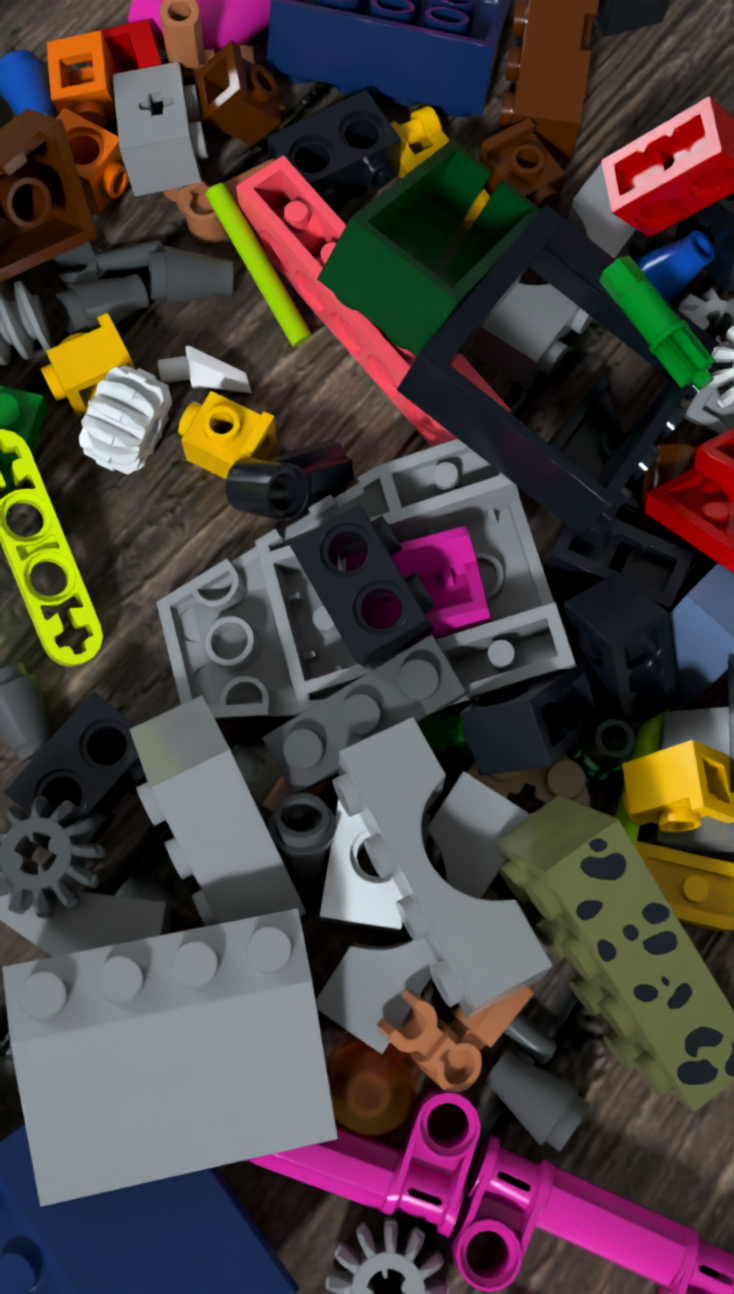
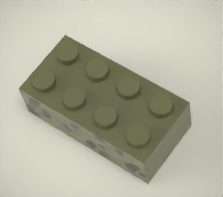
M559 795L494 841L495 846L506 864L499 868L503 880L520 902L525 904L530 900L542 919L534 925L538 936L556 959L560 961L565 957L576 974L569 981L573 992L593 1016L600 1013L610 1031L603 1035L604 1041L621 1065L628 1071L636 1067L641 1077L657 1096L662 1098L667 1093H670L692 1112H696L734 1082V1011L620 821L615 817Z

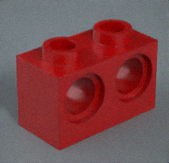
M708 96L602 159L611 213L647 237H651L734 193V117Z

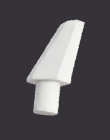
M185 346L186 356L158 360L160 379L163 383L191 380L193 389L207 388L252 394L245 372L191 346Z

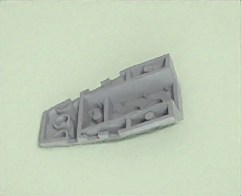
M459 439L372 468L357 478L359 483L335 498L330 494L309 507L310 513L280 532L276 528L257 539L255 541L256 546L233 561L226 558L156 602L181 705L203 695L215 720L300 715L413 646L403 647L368 669L355 662L290 547L291 544L360 504L371 521L383 515L399 543L458 527L468 528L492 622L459 633L436 638L469 693L452 705L576 667L556 603L553 601L529 528L517 485ZM355 542L345 546L338 557V568L345 571L344 559L368 552V545Z

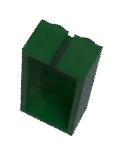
M450 140L350 218L317 280L334 292L336 298L344 306L357 310L383 330L393 344L410 351L417 357L542 209L503 179L469 230L462 222L494 172L454 140Z

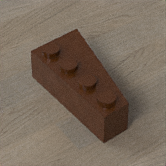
M25 109L0 129V282L98 237L62 120L30 109Z

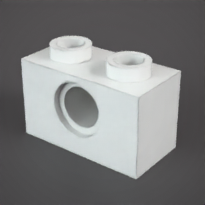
M338 798L335 817L336 830L330 848L320 920L322 922L399 933L402 928V920L397 910L396 901L403 897L391 874L383 878L368 875L360 868L357 856L361 849L365 847L364 839L370 837V834L359 813L349 817ZM426 814L421 824L424 849L426 848L430 814Z

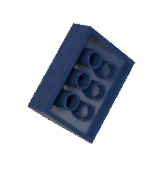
M271 0L266 70L282 73L286 80L295 83H309L316 80L335 84L337 90L347 94L355 95L367 89L368 92L387 95L391 102L403 106H414L419 102L441 107L444 113L454 117H469L472 114L482 116L489 96L513 0Z
M25 1124L0 1142V1294H297L300 1289L216 1167L40 1207Z

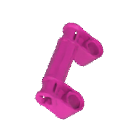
M436 1086L428 1089L417 1101L402 1148L400 1149L336 1126L338 1137L336 1140L244 1160V1162L253 1163L379 1210L381 1213L389 1216L396 1210L435 1224L437 1234L449 1237L456 1224L464 1198L467 1174L479 1139L481 1124L476 1109L464 1093H451ZM450 1103L463 1109L464 1125L460 1133L455 1137L447 1140L437 1139L427 1130L428 1117L431 1111L438 1105Z
M488 1134L484 1139L471 1169L465 1192L466 1195L450 1235L448 1245L450 1258L456 1269L476 1289L487 1292L498 1291L514 1281L520 1270L533 1229L536 1227L659 1284L657 1294H734V1254L700 1239L696 1228L682 1224L558 1167L546 1159H543L539 1164L500 1147V1139L494 1135ZM503 1172L523 1182L522 1187H517L498 1178V1173ZM483 1231L496 1232L501 1242V1253L496 1264L484 1270L471 1268L468 1264L466 1253L472 1237ZM705 1265L717 1271L718 1276L713 1278L700 1272L699 1267Z

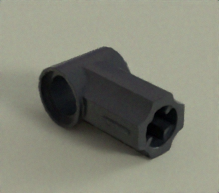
M334 441L320 442L266 459L243 457L236 461L229 469L225 484L227 499L232 507L240 512L280 521H289L299 516L305 506L317 503L330 494L332 497L343 493L348 483L354 481L352 459L346 456L341 444Z

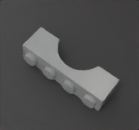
M601 162L574 197L567 221L615 260L620 257L629 256L634 248L643 252L654 235L647 237L611 213ZM518 283L474 336L471 354L529 390L541 373L548 377L553 374L567 352L568 346L564 344L565 340L573 330L582 334L593 318L550 283L544 285Z
M414 717L340 750L339 777L332 780L336 794L349 817L359 813L370 834V837L364 839V845L379 876L383 878L391 874L403 897L396 901V906L408 933L414 941L424 937L437 963L430 966V972L445 1003L449 1007L459 1003L466 1019H469L541 981L553 965L517 901L482 900L458 891L436 872L426 855L421 836V824L426 814L441 797L446 774Z
M466 772L462 773L427 827V830L441 853L445 866L446 882L453 888L471 897L496 901L499 894L489 888L499 872V868L506 864L495 846L494 841L531 815ZM424 937L417 941L410 938L404 942L387 946H374L354 942L315 1000L317 1010L383 1054L390 1042L379 1032L377 1023L383 1018L393 1027L400 1028L409 1022L412 1016V1007L405 1002L401 994L405 989H408L420 996L429 980L434 982L430 966L437 963Z

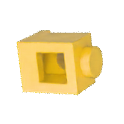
M108 313L97 317L100 328L89 333L71 335L64 339L60 345L47 350L46 353L51 364L40 368L55 401L57 402L67 397L77 418L87 413L88 401L96 393L98 383L105 380L107 373L114 367L120 368L123 365L135 369L133 361Z
M210 391L202 405L197 402H192L188 405L178 427V433L183 436L181 442L186 460L224 479L227 478L229 469L239 459L243 457L269 458L277 444L275 417L265 411L260 415L213 391ZM220 427L229 431L225 434L217 433Z
M690 740L622 764L626 786L623 793V803L627 815L634 824L641 826L654 823L659 825V829L663 832L677 833L698 828L701 826V818L707 816L728 824L734 822V793L730 791L729 755L697 741Z

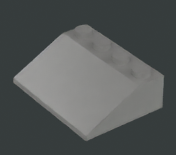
M298 908L2 967L10 1044L40 1207L338 1139L312 977Z

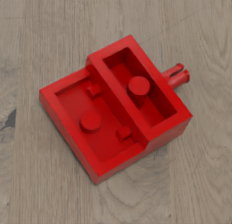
M734 428L697 446L694 468L646 493L645 507L646 514L732 573H734Z

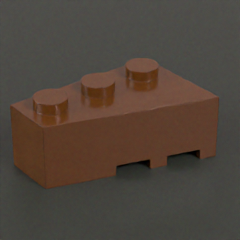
M516 0L511 36L521 37L520 46L510 45L505 81L515 82L514 92L504 90L499 126L509 128L530 117L536 125L534 134L553 158L567 160L572 158L581 124L591 58L589 45L592 19L596 18L599 0Z

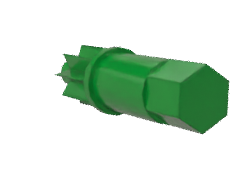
M630 255L620 257L602 272L599 282L649 344V351L652 355L658 358L680 388L685 385L689 386L692 383L700 391L714 380L708 370L712 368L711 364L715 360L691 331L686 320H680Z

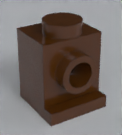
M231 40L194 73L203 122L251 146L282 122L286 103L284 98L277 94L278 89L273 75L264 67L254 65L242 58L240 45Z
M530 117L481 143L479 161L494 172L484 187L490 197L498 184L504 179L541 209L546 204L552 209L558 204L566 174L534 134L536 125Z

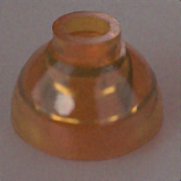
M365 1042L346 1046L331 1058L326 1069L335 1125L351 1133L377 1141L385 1139L399 1130L411 1112L415 1095L413 1077L403 1058L388 1046L383 1054H381Z

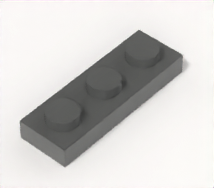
M431 634L268 733L262 739L292 793H305L338 773L340 750L411 717H414L418 725L469 693L438 640Z

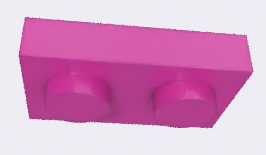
M458 527L399 543L403 550L392 556L404 578L416 571L436 607L425 612L434 630L407 646L417 644L431 634L436 638H440L492 622L468 528ZM368 552L345 558L343 561L344 570L352 571L359 568L365 562ZM388 597L377 601L370 611L371 626L376 629H385L394 625L402 611L400 600Z

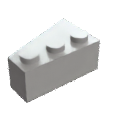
M203 695L129 729L147 779L146 783L136 787L137 792L154 826L167 821L174 838L166 841L165 845L181 879L183 880L194 875L202 889L192 894V898L205 926L298 908L300 916L306 914L305 908L231 750Z

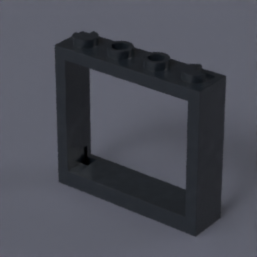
M546 204L419 353L396 390L580 535L599 517L609 523L618 509L630 499L633 492L625 487L630 477L635 481L638 480L656 460L661 450L653 445L657 437L664 440L677 427L687 413V410L680 403L683 399L690 401L699 391L692 383L689 386L685 385L680 388L658 358L652 355L649 351V344L599 282L602 272L615 259ZM530 268L666 376L595 480L450 366ZM666 301L680 320H686L691 331L711 355L713 349L719 347L720 343Z

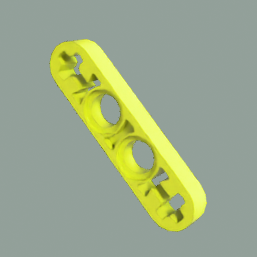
M0 429L1 451L4 455L15 453L18 458L12 462L10 474L15 486L18 487L24 481H28L31 489L14 490L0 500V543L43 649L48 657L63 666L73 667L82 665L93 658L101 648L103 634L100 622L30 448L24 439L15 432ZM0 471V492H4L6 484ZM26 503L37 508L43 519V526L40 532L29 537L19 536L12 532L6 522V513L12 506ZM41 562H52L60 566L65 572L67 580L63 592L55 596H45L37 592L30 581L32 568ZM71 597H75L79 608H69L66 612L70 623L74 629L85 627L89 635L81 643L83 653L76 655L70 646L59 648L56 644L55 638L63 632V625L58 613L46 620L41 610L59 607Z

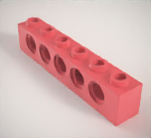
M284 155L238 184L236 189L239 208L268 259L431 447L458 439L396 390L417 357L410 351L393 344L383 330L357 310L344 306L336 298L334 292L317 280L346 224ZM460 353L450 366L508 412H511V409Z

